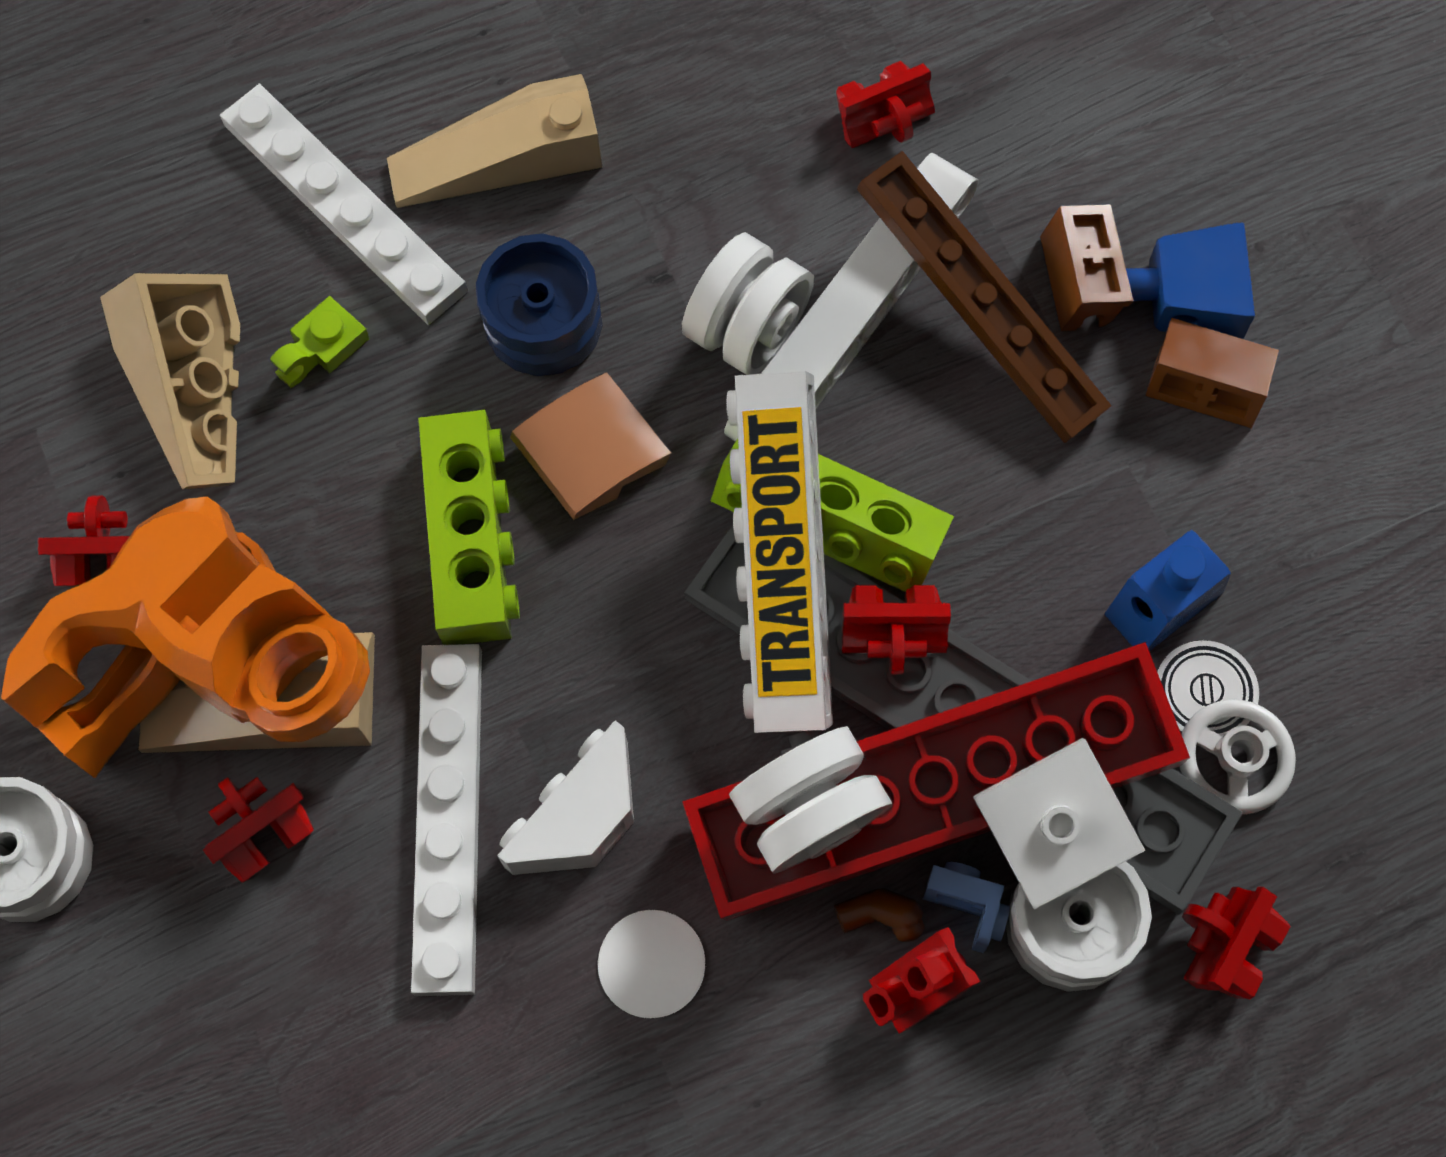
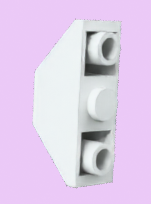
M616 720L605 732L597 729L586 739L578 752V757L581 760L567 776L559 773L546 785L539 797L542 805L529 820L526 821L522 817L514 822L506 831L500 841V846L503 849L497 856L504 868L512 875L596 867L634 823L628 742L624 727Z

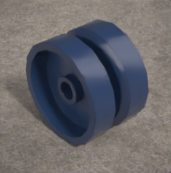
M543 233L518 236L498 246L482 264L476 281L477 306L483 321L487 340L501 361L515 371L534 376L561 374L581 364L597 345L603 324L595 270L582 250L564 238Z

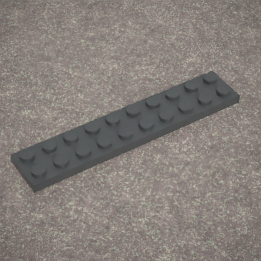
M732 525L688 586L684 596L687 602L740 635L741 625H748L747 601H739L736 576L737 568L745 566L744 543L736 542ZM824 554L831 694L881 726L891 730L1031 682L1027 677L948 629L947 653H927L926 658H904L903 675H891L889 658H867V653H842L843 603H849L852 588L855 585H876L879 589L883 590V603H905V601L844 563ZM1170 769L1115 788L1113 791L1146 850L1126 862L1134 867L1148 890L1149 897L1177 915H1180L1187 907L1243 812L1176 770Z

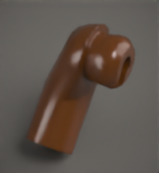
M885 888L875 889L834 905L837 919L844 933L878 921L892 927L893 934L899 941L911 942L921 937L925 930L924 922L921 919L924 913L916 900Z

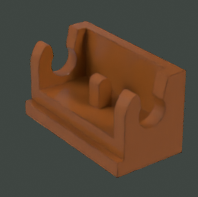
M1111 205L1060 206L1040 236L1061 331H1075L1083 324L1086 318L1097 315L1098 326L1103 327L1112 322L1124 306H1130L1133 302Z
M1171 318L1145 396L1252 429L1267 398L1279 350Z

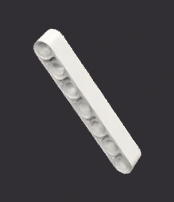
M930 153L917 169L959 219L977 189L978 179L938 155ZM881 218L877 220L761 373L807 371L814 375L816 409L921 269ZM728 421L724 434L735 442L738 439L737 425L730 426Z

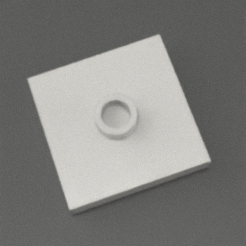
M1084 738L973 796L1033 909L1048 903L1146 851Z

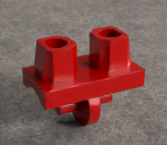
M898 61L884 68L883 72L879 75L880 82L864 88L861 83L852 81L837 88L836 95L842 118L844 138L851 149L889 132L893 134L897 141L903 143L913 137L912 122L935 113V106L930 93L931 71L924 63L910 69L902 61Z
M92 495L86 501L84 512H69L67 515L68 528L85 529L86 537L38 538V555H50V567L54 586H75L91 580L90 554H106L107 569L110 568L122 546L130 537L109 536L110 528L127 527L128 516L126 511H110L106 497L103 495Z
M855 585L852 588L849 603H843L842 653H867V658H889L891 675H903L904 658H926L927 653H947L948 629L951 622L950 603H941L937 588L934 585H914L907 589L905 603H883V590L879 589L876 585Z
M258 776L240 789L236 787L229 777H226L218 783L226 799L208 811V813L218 826L236 813L239 814L242 820L208 843L203 851L213 864L220 860L225 868L242 883L269 864V861L251 839L258 831L270 824L288 849L314 831L308 814L300 803L304 796L293 782L256 810H253L250 803L268 791Z
M1232 887L1227 897L1220 893H1214L1207 908L1197 904H1188L1182 914V918L1195 930L1187 946L1197 952L1183 979L1196 989L1220 991L1237 999L1250 1000L1254 998L1263 981V972L1245 960L1252 944L1263 951H1274L1282 944L1291 927L1272 908L1277 896L1265 887H1257L1256 891Z
M949 927L937 931L869 979L872 988L863 993V1001L879 1026L882 1027L892 1022L900 1034L911 1029L981 981L975 971L966 965L963 955L957 952L954 935Z

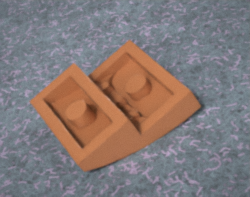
M607 372L578 386L545 406L515 428L510 436L573 520L617 499L624 485L665 466L671 454Z

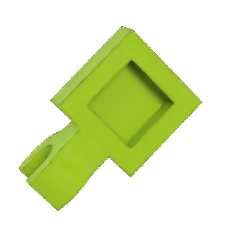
M328 296L290 329L292 338L296 343H289L279 348L272 355L270 361L278 368L275 371L276 375L292 388L299 384L318 364L331 373L367 342L369 335L367 329L331 296Z

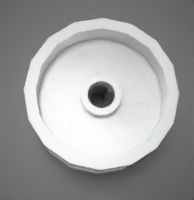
M741 233L720 250L696 285L685 310L682 321V334L709 351L723 346V360L746 375L758 374L770 363L798 324L814 286V275L787 257L773 263V249L748 233Z
M848 726L836 728L797 746L748 776L729 793L730 798L746 824H762L785 814L784 817L768 827L757 842L758 848L774 874L834 849L858 834L861 828L874 821L893 806L877 776L863 775L838 786L836 785L852 774L860 766L864 758V754Z
M1 777L0 918L9 922H36L60 912L80 894L91 872L93 842L86 822L70 805L57 798L45 787L21 777Z
M1126 861L1036 909H1033L1018 883L1011 894L1006 930L1008 944L1021 967L1039 982L1064 991L1094 989L1116 977L1133 961L1145 945L1152 920L1148 890L1134 867ZM1079 911L1084 915L1086 922L1083 925H1078L1071 920L1070 916Z

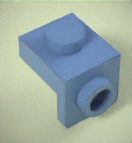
M946 862L945 868L933 865L923 899L980 916L972 950L984 953L990 943V939L1001 941L1010 911V906L1000 903L1004 885L980 879L981 872L965 864Z

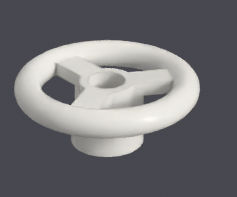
M1245 700L1218 701L1200 709L1185 725L1181 735L1190 758L1182 766H1179L1182 775L1242 811L1243 814L1256 813L1270 807L1289 788L1296 763L1294 745L1283 723L1266 708ZM1225 717H1241L1257 723L1265 731L1260 732L1251 726H1237L1229 730L1222 737L1207 727L1211 723ZM1196 745L1218 757L1221 767L1227 772L1228 795L1214 789L1201 775L1196 762ZM1232 746L1241 747L1246 752V763L1238 762L1232 757ZM1276 747L1278 763L1273 779L1263 790L1248 796L1247 777L1258 771L1266 763L1269 757V749Z

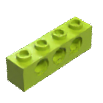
M486 410L420 417L418 420L436 631L443 645H463L512 639L510 620L519 619L520 610L516 585H507L505 566L515 565L511 532H502L500 514L510 512L506 480H497L495 462L505 461L501 429H491ZM473 468L478 470L477 475L470 481L457 482L453 480L454 476L463 469ZM477 519L484 522L483 526L473 534L463 535L457 532L460 525L467 520ZM482 571L489 574L486 582L477 588L462 586L464 578L472 572Z
M738 439L734 443L731 450L739 449ZM729 452L722 464L710 501L734 512L735 508H742L741 484H733ZM818 454L824 554L905 592L914 585H923L954 516Z

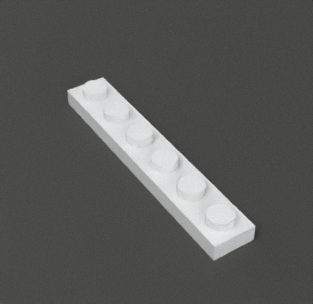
M260 83L220 114L224 126L427 325L431 324L468 292L466 282Z
M479 644L422 645L411 993L414 996L475 995L482 650Z

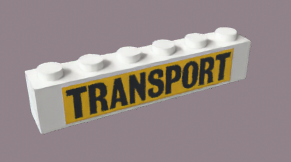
M807 371L735 376V390L727 392V415L730 426L737 425L739 449H732L730 452V472L733 484H741L742 508L734 509L733 528L736 542L744 543L745 566L737 568L736 576L739 601H747L748 625H741L740 628L741 656L743 660H750L752 680V683L745 684L743 689L744 713L746 719H754V733L826 730L833 725L814 375Z

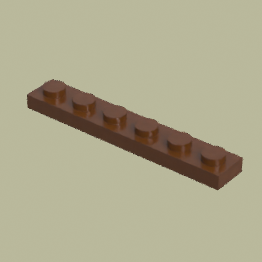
M903 151L861 180L857 187L858 192L1064 443L1068 442L1112 406Z

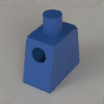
M1232 223L1163 236L1156 241L1149 260V268H1126L1133 301H1152L1154 326L1159 331L1166 332L1171 318H1175L1244 339L1255 317L1244 223Z
M1190 530L1136 571L1127 580L1104 615L1132 646L1146 642L1149 651H1151L1221 596L1226 589L1231 572L1198 534ZM1138 602L1148 604L1152 611L1153 619L1148 618L1140 611L1137 606Z

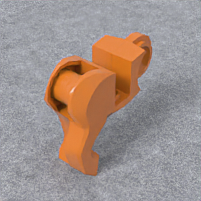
M209 497L188 498L166 507L140 523L122 546L109 569L95 578L66 590L49 600L9 655L1 699L34 727L38 728L67 758L93 778H96L129 733L165 700L180 680L213 707L241 723L251 722L262 733L280 742H304L327 733L349 715L363 694L370 674L368 651L345 623L334 619L295 582L277 573L268 555L256 542L243 532H235L229 514L218 503ZM106 644L125 645L92 691L76 703L64 706L85 688L77 675L78 665L83 657L93 647ZM328 655L325 672L311 690L289 702H277L282 692L300 672L315 660Z

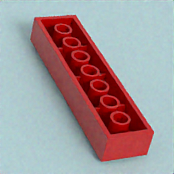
M1144 642L856 741L864 754V758L860 766L852 774L836 785L838 786L863 775L877 776L893 806L874 821L861 828L858 834L841 845L775 874L771 871L757 846V842L762 833L784 817L785 814L762 824H746L729 796L734 787L742 781L682 801L720 919L729 921L991 831L973 796L1081 738L1086 739L1112 789L1182 766L1190 756L1147 644Z

